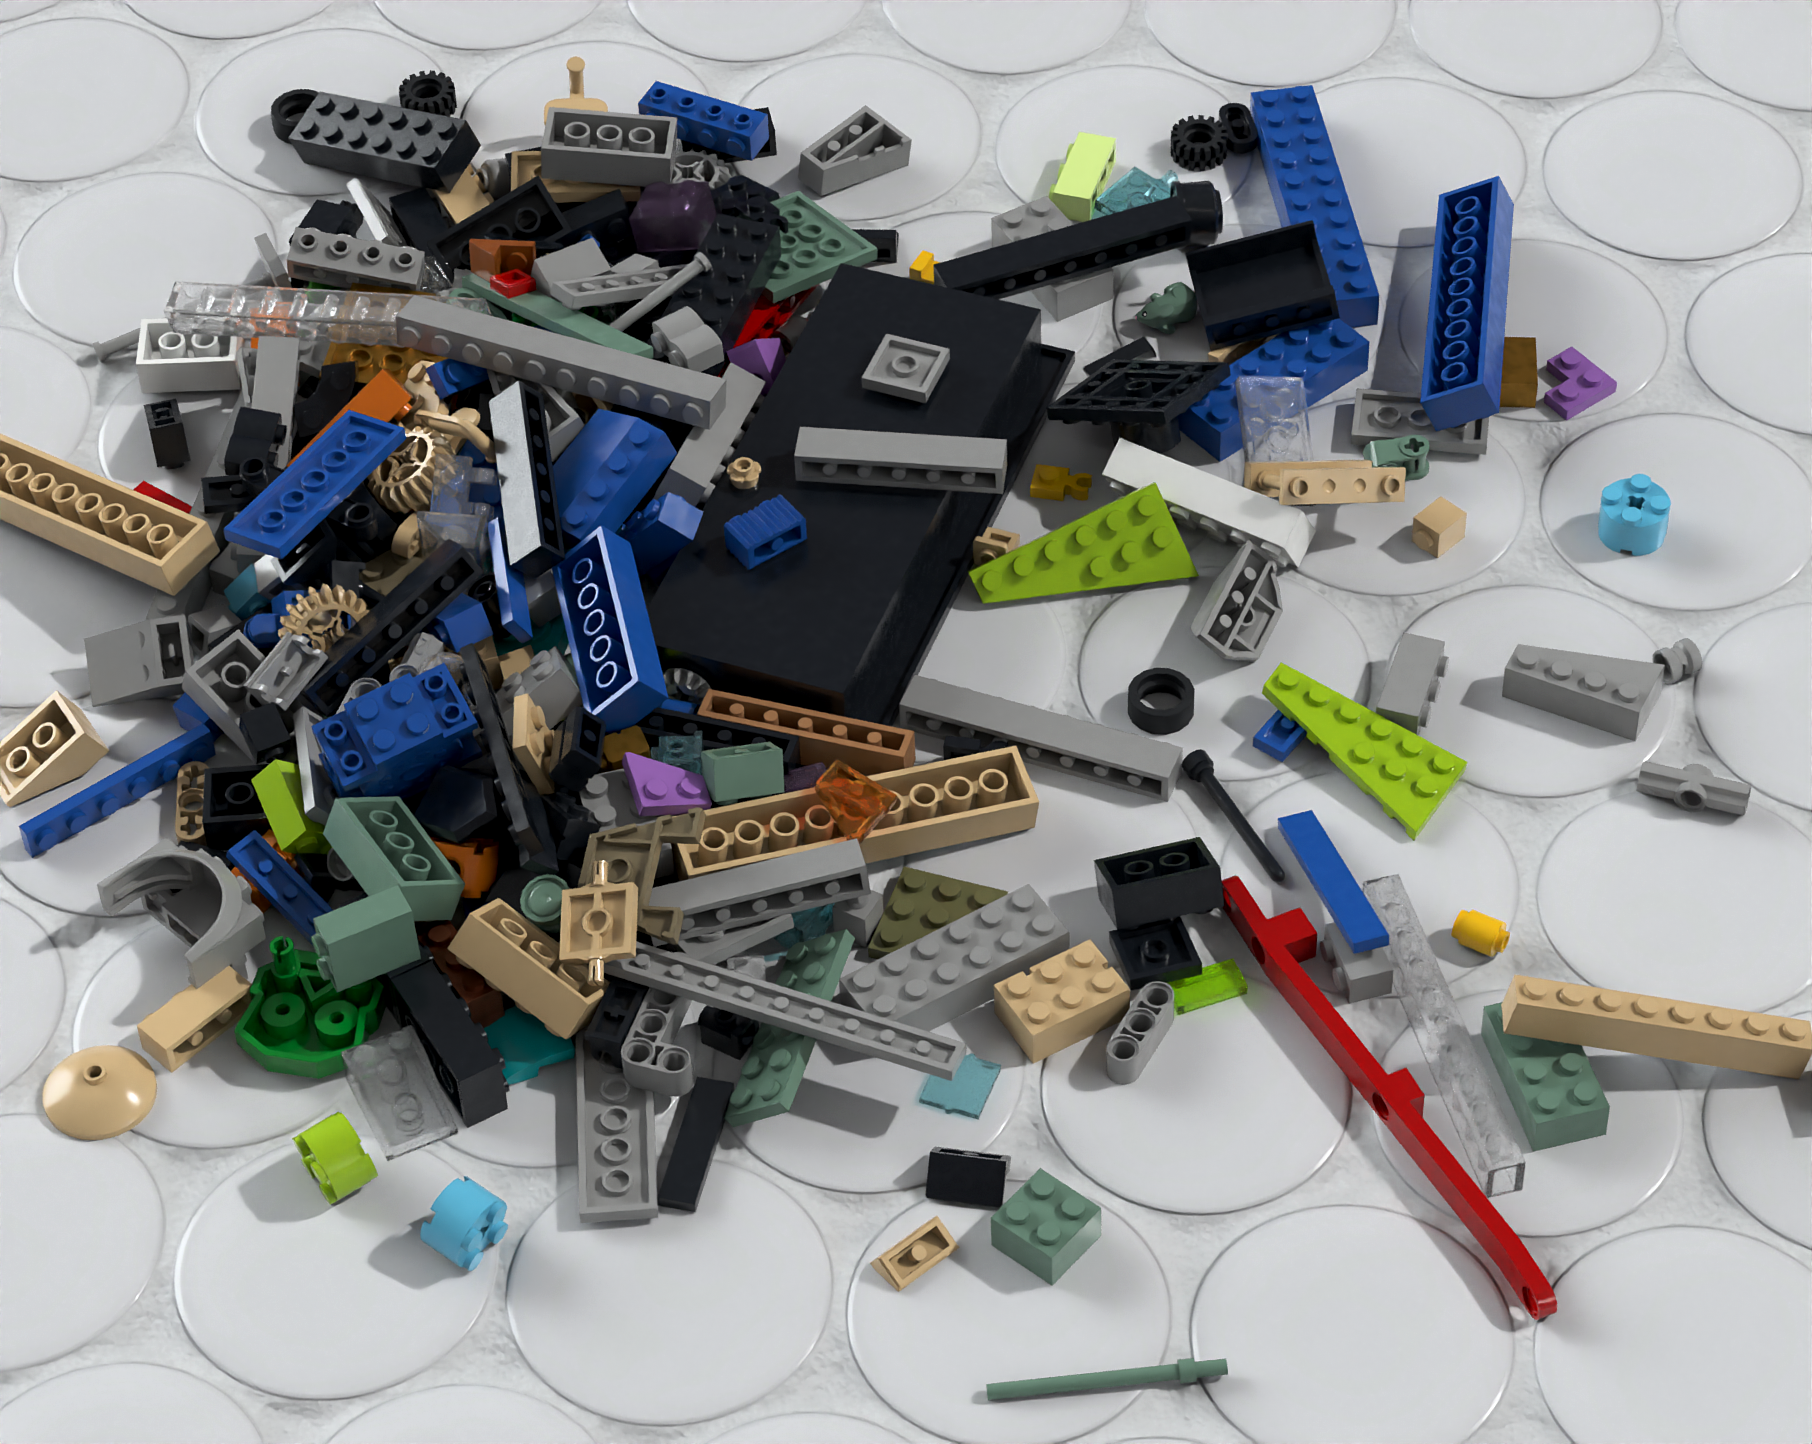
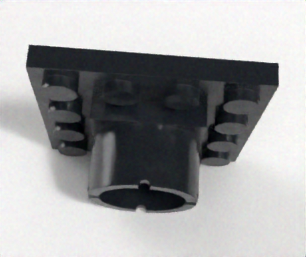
M1113 359L1047 406L1048 419L1062 420L1064 424H1075L1080 421H1091L1092 425L1110 423L1114 448L1119 438H1122L1160 454L1171 450L1181 442L1177 416L1185 413L1187 408L1193 403L1202 400L1203 396L1209 391L1218 388L1219 384L1231 375L1229 363Z

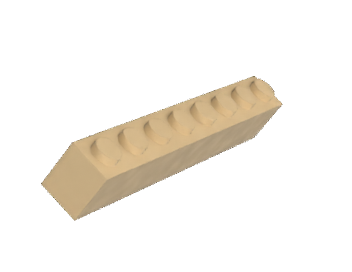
M1515 974L1501 1004L1503 1030L1505 1034L1793 1079H1800L1812 1055L1810 1021Z

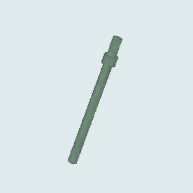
M1194 1358L1177 1359V1364L986 1384L988 1400L1172 1380H1179L1180 1384L1196 1382L1197 1378L1228 1375L1226 1358L1196 1362Z

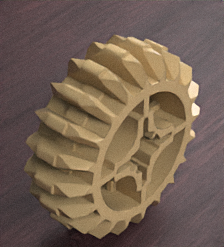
M417 426L413 431L406 429V440L367 476L369 480L367 486L376 501L394 513L401 511L406 514L411 508L418 511L422 504L429 505L430 499L434 496H440L439 491L449 486L447 479L455 475L453 468H455L457 462L454 459L456 453L443 434L431 429L429 426L424 429Z
M323 583L318 593L313 587H309V596L304 598L301 594H296L298 601L296 606L286 604V609L290 615L280 616V622L284 627L278 630V636L282 639L286 632H290L292 635H302V633H305L312 639V649L326 652L349 630L341 624V611L350 614L352 628L369 610H366V603L363 599L357 598L354 591L349 589L345 592L342 586L336 585L331 591L330 587Z

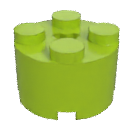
M339 1111L292 1138L297 1150L303 1157L301 1159L303 1166L312 1179L316 1177L321 1183L319 1188L330 1205L378 1176L372 1159L368 1153L365 1154L360 1145L362 1141L347 1118L342 1113H339Z

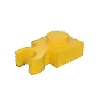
M1036 464L1030 485V497L1064 501L1066 494L1071 495L1076 500H1088V488L1092 486V475L1078 473L1072 476L1070 475V468Z

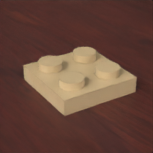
M527 693L514 697L512 749L539 794L549 795L553 794L555 790V782L549 776L554 730L548 729L541 707L535 706Z

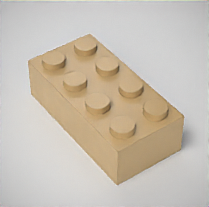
M500 898L471 912L447 948L456 955V960L461 965L476 970L485 977L486 983L491 988L506 993L515 1000V1005L527 1014H533L545 1023L544 1026L550 1033L564 1039H568L591 1023L610 984L604 978V984L601 986L598 983L597 986L589 985V966L587 964L564 965L559 960L560 944Z

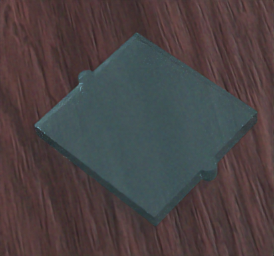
M975 1054L965 1055L952 1081L934 1075L929 1076L919 1098V1103L943 1109L946 1114L953 1112L979 1120L1001 1071V1065L976 1058Z

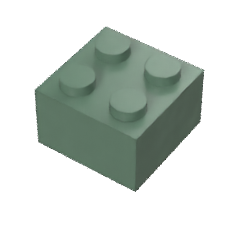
M1041 1168L991 1217V1245L1052 1286L1101 1236V1207Z

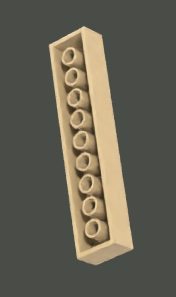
M0 434L1 520L173 596L220 552L207 521Z
M1011 746L703 810L706 817L700 844H670L672 847L673 863L679 881L856 838L865 863H871L1035 828L1039 800L1017 746Z

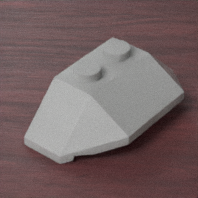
M1250 540L1245 542L1215 579L1190 627L1196 638L1223 659L1258 660L1283 612L1280 588L1275 575L1277 571L1276 561Z

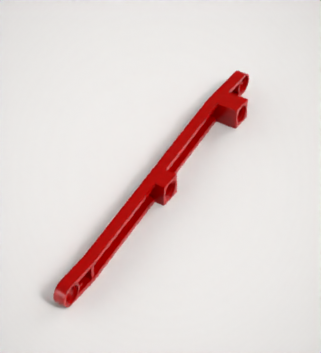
M1234 875L1223 879L1222 889L1225 905L1223 909L1266 976L1500 1268L1531 1317L1539 1320L1556 1313L1557 1301L1553 1289L1520 1238L1423 1119L1425 1095L1408 1069L1404 1068L1387 1074L1299 965L1300 962L1316 957L1317 932L1301 907L1266 919L1238 876Z

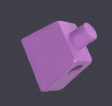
M780 338L754 339L726 351L730 362L766 381L760 393L765 397L786 362Z

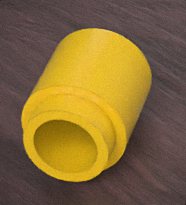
M1461 910L1454 922L1451 936L1458 939L1459 944L1493 957L1497 951L1502 953L1505 950L1510 938V932L1506 931L1507 925L1503 921L1476 910H1471L1470 912Z

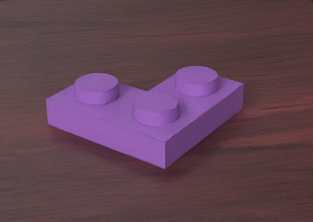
M1572 346L1547 360L1546 370L1562 383L1545 392L1544 403L1566 421L1616 392L1617 382Z

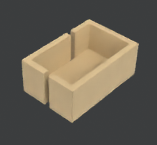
M1091 939L1030 967L1028 976L1022 971L994 984V1013L1033 1064L1121 1022L1130 1008L1129 987L1113 967L1108 968L1107 959Z

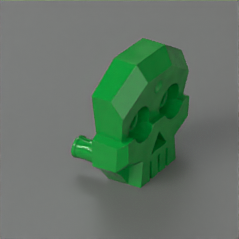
M283 936L274 938L269 944L273 962L258 968L249 990L252 1001L234 1029L237 1044L270 1072L320 1079L363 1064L367 1055L369 1036L379 1029L386 1008L384 986L374 977L337 992L330 979L324 981L316 964V960L321 957L316 952L294 949L293 941L289 937L285 939L287 947L284 945Z

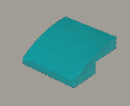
M516 1005L504 1010L505 1016L484 1028L491 1049L498 1048L504 1058L506 1068L502 1070V1073L508 1085L537 1077L539 1067L574 1058L575 1046L570 1037L564 1039L563 1037L553 1035L545 1028V1023L533 1014L523 1012Z

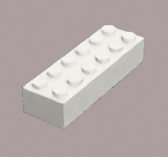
M1119 438L1102 473L1110 484L1109 488L1118 494V499L1156 482L1171 516L1178 519V524L1193 531L1197 527L1208 531L1207 535L1222 543H1225L1227 539L1238 543L1237 547L1241 549L1245 542L1250 540L1276 561V565L1286 567L1287 564L1299 567L1316 532L1300 509L1290 505H1281L1275 499L1122 438Z

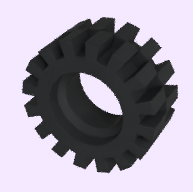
M430 70V73L425 75V71H420V76L411 74L409 75L410 80L405 78L402 81L403 85L399 86L402 108L448 117L456 112L457 101L454 82H452L449 76L445 78V74L442 72L436 75L435 71Z
M1192 115L1188 116L1187 122L1183 118L1180 119L1179 125L1175 123L1173 130H1171L1170 153L1171 157L1173 156V161L1175 163L1179 162V166L1182 168L1189 165V170L1194 171L1195 167H1199L1200 171H1205L1206 166L1211 170L1215 168V163L1220 166L1223 163V159L1227 157L1226 126L1222 127V122L1219 120L1214 123V117L1211 116L1205 120L1204 115H1199L1198 119H1194Z

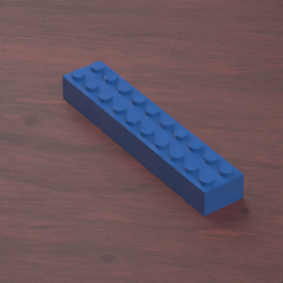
M1296 86L1251 92L1250 113L1258 132L1257 148L1281 227L1313 220L1317 241L1330 284L1333 285L1340 315L1339 319L1351 328L1377 325L1379 310L1378 289L1313 86Z
M1499 176L1439 195L1420 403L1436 432L1447 428H1455L1461 424L1480 418H1488L1499 413L1514 203Z

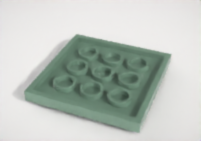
M800 191L774 200L770 203L780 209V216L788 220V233L785 234L780 230L781 258L761 295L772 303L782 301L787 297L832 279L841 263L861 267L876 260L877 247ZM709 228L695 233L696 246L700 247Z

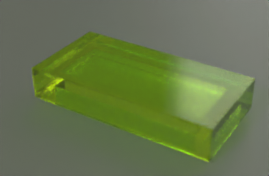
M1233 958L1203 967L1202 975L1167 982L1174 990V1008L1178 1015L1247 994L1248 985Z

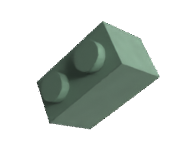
M771 742L701 751L702 776L710 799L718 805L736 804L738 799L750 797V799L755 800L785 792L783 750Z

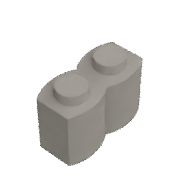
M686 306L652 323V344L657 352H663L669 358L672 365L702 372L724 361L723 346L720 338L709 326L703 323L692 308Z

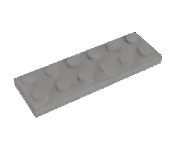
M582 1029L576 1033L580 1223L658 1218L654 1092L629 1085L625 1081L623 1069L614 1067L611 1061L612 1056L608 1052L603 1051L600 1060H595L591 1054L589 1041L585 1040L587 1029Z

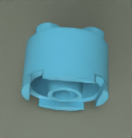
M1635 474L1631 478L1618 480L1605 487L1602 491L1598 521V535L1603 544L1620 553L1621 549L1632 551L1633 556L1650 554L1659 549L1667 534L1671 500L1666 491L1656 483L1651 482V478L1645 474Z
M464 1176V1181L457 1178L434 1201L430 1209L436 1214L431 1224L424 1220L420 1238L425 1244L459 1267L472 1271L481 1262L484 1255L483 1249L490 1242L497 1244L504 1237L508 1229V1224L503 1222L507 1205L502 1199L468 1176Z

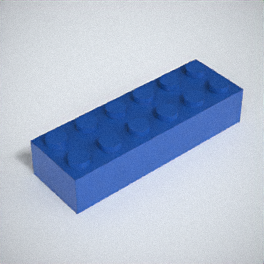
M1340 319L1281 333L1230 364L1231 375L1222 381L1218 388L1209 391L1203 396L1202 400L1193 403L1187 408L1185 413L1177 416L1179 430L1221 462L1368 371L1370 341Z
M600 525L567 552L565 560L552 567V572L584 709L605 721V732L608 734L615 732L620 734L621 730L634 726L669 697L631 543Z

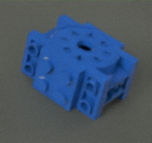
M445 663L415 677H412L411 673L399 677L343 704L344 711L311 726L312 732L322 750V753L318 754L319 760L339 798L399 796L404 801L427 790L439 768L446 765L460 768L482 757V750L473 736V730L478 728V723Z

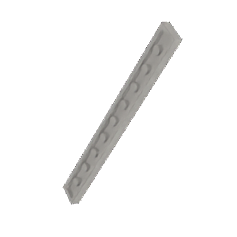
M637 941L636 958L612 960L604 964V973L950 1081L953 1080L966 1054V1043Z

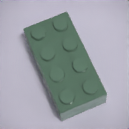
M399 796L335 798L323 835L367 895L371 896L398 885L412 909L414 921L452 920L465 883Z
M1502 1002L1484 1006L1481 1036L1532 1151L1535 1152L1606 1135L1610 1106L1582 1045L1505 1034L1503 1030Z

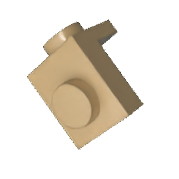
M987 526L983 536H976L973 541L974 564L982 565L1019 547L1020 534Z

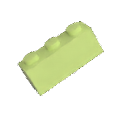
M1079 132L1075 143L1069 144L1066 163H1061L1058 171V182L1051 185L1049 199L1067 219L1080 222L1092 219L1116 163V138Z

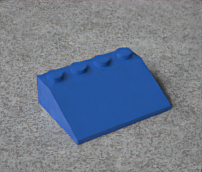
M598 409L553 465L564 544L574 548L600 525L616 533L678 454L664 431L637 417Z

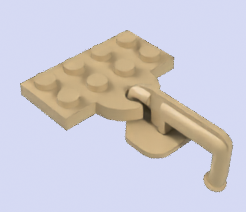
M575 56L568 59L566 66L569 70L570 98L554 99L545 105L544 125H546L549 107L608 112L607 104L597 98H584L583 69L585 68V62L582 58ZM512 151L511 191L539 175L556 203L589 202L619 188L626 202L640 201V186L541 178V151Z
M421 360L420 363L414 365L408 373V379L403 384L414 397L409 402L413 408L399 422L393 418L389 423L413 431L417 426L423 429L429 426L446 437L456 454L468 439L485 455L488 463H497L494 442L477 427L480 421L479 412L472 408L463 407L449 416L448 404L444 402V399L440 400L425 370L435 363Z

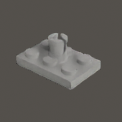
M789 913L680 940L678 945L672 944V946L678 952L690 955L692 959L711 965L720 962L721 965L727 968H731L730 957L734 956L735 967H740L748 960L749 954L747 949L794 928L793 918Z

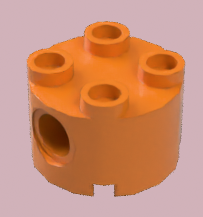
M429 835L464 881L465 886L461 897L481 898L482 892L489 891L491 885L497 880L500 842L498 840L470 838L460 845Z

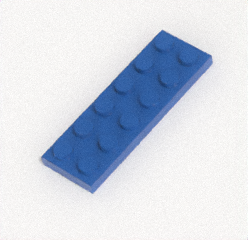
M348 410L223 529L225 539L283 559L406 440L405 429Z

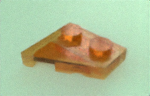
M838 759L816 781L815 792L847 841L857 838L859 845L896 804V794Z

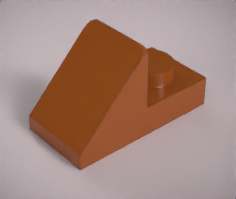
M469 240L471 272L489 283L490 277L514 269H519L527 275H531L534 260L536 259L535 241Z

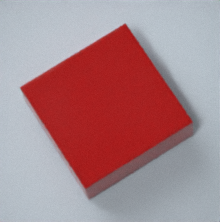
M514 269L490 277V289L509 299L535 291L536 279L519 269Z

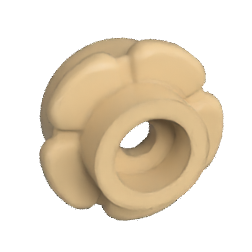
M741 457L736 459L734 463H730L727 467V474L730 475L731 483L735 487L749 489L758 483V474L761 473V466L758 462H753L752 459L747 457Z

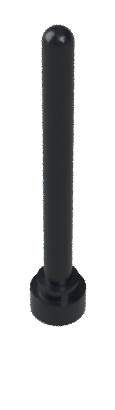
M1202 749L1188 754L1182 762V768L1191 780L1202 782L1274 882H1282L1285 878V872L1214 776V763L1212 759Z

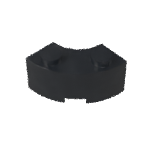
M358 360L321 366V380L316 391L305 401L294 404L299 438L320 432L354 398L359 380Z

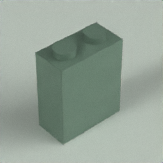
M398 885L313 918L316 934L311 936V940L317 955L321 957L316 960V964L323 980L330 979L337 992L421 959L413 912Z

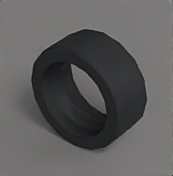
M296 89L283 93L275 99L271 105V119L274 133L280 140L291 144L288 137L299 121L286 119L297 113H305L319 92L309 89Z
M1170 668L1145 670L1135 676L1128 686V715L1133 724L1148 733L1166 735L1178 732L1187 726L1194 716L1195 689L1190 679L1179 671ZM1159 692L1172 694L1182 702L1174 708L1159 710L1147 707L1140 700L1149 694Z

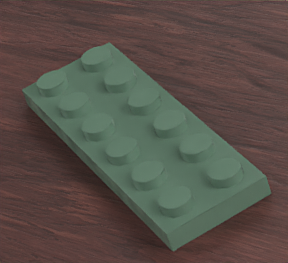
M843 929L792 945L787 952V959L775 984L831 1001L855 937L847 929ZM761 1022L758 1033L753 1039V1045L747 1061L741 1069L742 1074L736 1089L730 1097V1104L724 1119L731 1126L737 1127L789 1112L817 1039Z

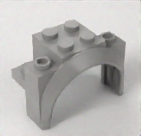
M166 837L137 859L97 884L103 910L108 915L114 916L127 905L141 897L143 909L190 947L183 956L187 961L190 973L188 981L196 989L228 966L246 980L248 979L245 953L266 939L263 926L265 919L261 910L251 901L250 894H252V889L249 883L242 876L236 877L232 874L219 857L210 856L202 848L198 851H191L182 845L178 847ZM170 889L182 890L174 895Z

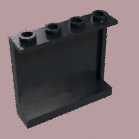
M1313 220L1185 252L1210 351L1340 318L1333 285L1330 284L1317 241Z

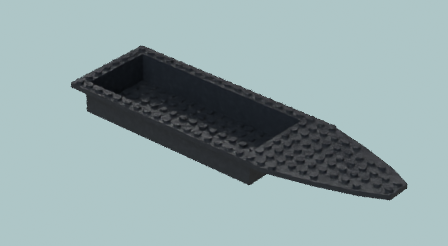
M841 263L727 465L728 467L730 463H734L736 459L741 457H747L752 459L753 462H758L761 466V473L758 474V483L749 489H739L731 483L730 475L727 474V467L725 468L702 509L703 515L694 540L679 550L647 607L662 672L670 668H682L702 677L712 690L893 726L899 714V703L914 675L919 674L968 576L967 571H970L974 564L973 541L976 536H983L987 526H993L1048 416L1046 407L1056 400L1075 362V351L1041 344V309ZM886 334L950 349V359L926 403L862 388V376ZM813 427L1007 439V469L1003 494L796 481L794 454L799 428ZM780 494L806 519L807 539L747 570L746 566H743L742 562H739L738 558H735L734 554L727 550L725 546L724 525L737 515L742 516L743 513H748L749 510L758 507L763 501H771L773 497L777 498ZM801 765L799 769L833 779L832 783L861 778ZM675 867L674 875L654 879L653 888L679 882ZM665 944L666 951L678 952L672 944Z

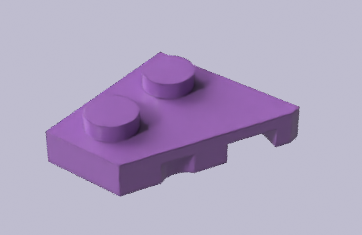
M625 752L622 765L639 816L689 813L688 809L698 807L707 810L711 808L712 802L702 775L631 752Z

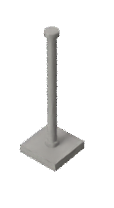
M264 233L254 237L266 270L265 273H262V278L165 318L202 317L267 289L270 292H275L284 310L291 309L293 321L301 319L302 315L287 272L270 239ZM140 328L102 344L99 341L93 343L100 362L106 360L105 356L138 343Z
M697 253L694 256V261L609 326L623 332L701 271L707 272L712 268L711 263L703 253ZM552 387L571 408L579 409L572 392Z

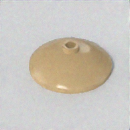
M113 1045L94 1046L71 1054L51 1071L43 1087L42 1101L49 1121L62 1133L82 1140H103L131 1130L148 1115L156 1099L157 1083L152 1067L137 1052Z

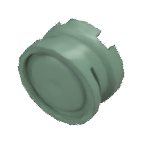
M549 874L538 876L526 885L521 894L520 904L523 913L531 923L547 934L559 933L561 928L562 890L570 888L563 879Z

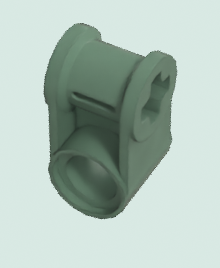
M1409 435L1395 439L1376 440L1367 444L1363 449V457L1365 460L1372 461V467H1406L1405 480H1419L1429 473V462L1426 459V455L1429 452V441L1423 436ZM1415 462L1418 466V470H1415Z

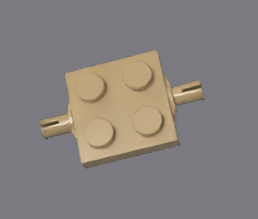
M594 861L592 863V883L581 888L562 890L559 960L564 965L589 964L588 984L597 986L598 983L601 986L604 984L605 963L612 960L636 958L638 887L634 882L619 884L607 882L608 862L599 861L598 863Z

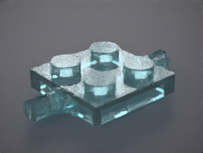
M1134 167L1095 199L1094 209L1106 216L1169 198L1171 182L1178 181V176L1175 172L1172 173L1173 170H1169L1160 179H1155L1139 168Z

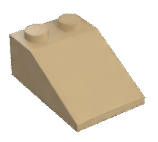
M57 690L0 741V796L9 807L84 775L109 752L83 711Z

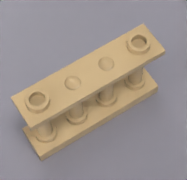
M1365 459L1245 462L1244 487L1267 497H1279V504L1404 502L1406 467H1372V461Z

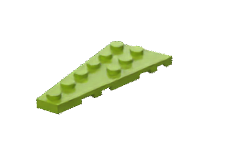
M1156 482L967 571L983 604L1199 576Z
M1282 662L1263 686L1262 694L1290 721H1296L1307 731L1306 737L1314 745L1319 743L1329 753V759L1366 795H1373L1384 806L1383 812L1391 819L1396 818L1406 827L1405 833L1413 841H1415L1466 770L1467 761Z

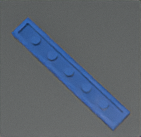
M1309 810L1278 818L1279 831L1352 952L1356 954L1389 945L1387 930L1313 811Z

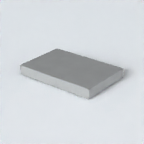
M354 178L347 183L349 191L376 240L398 247L408 246L392 215L358 179Z

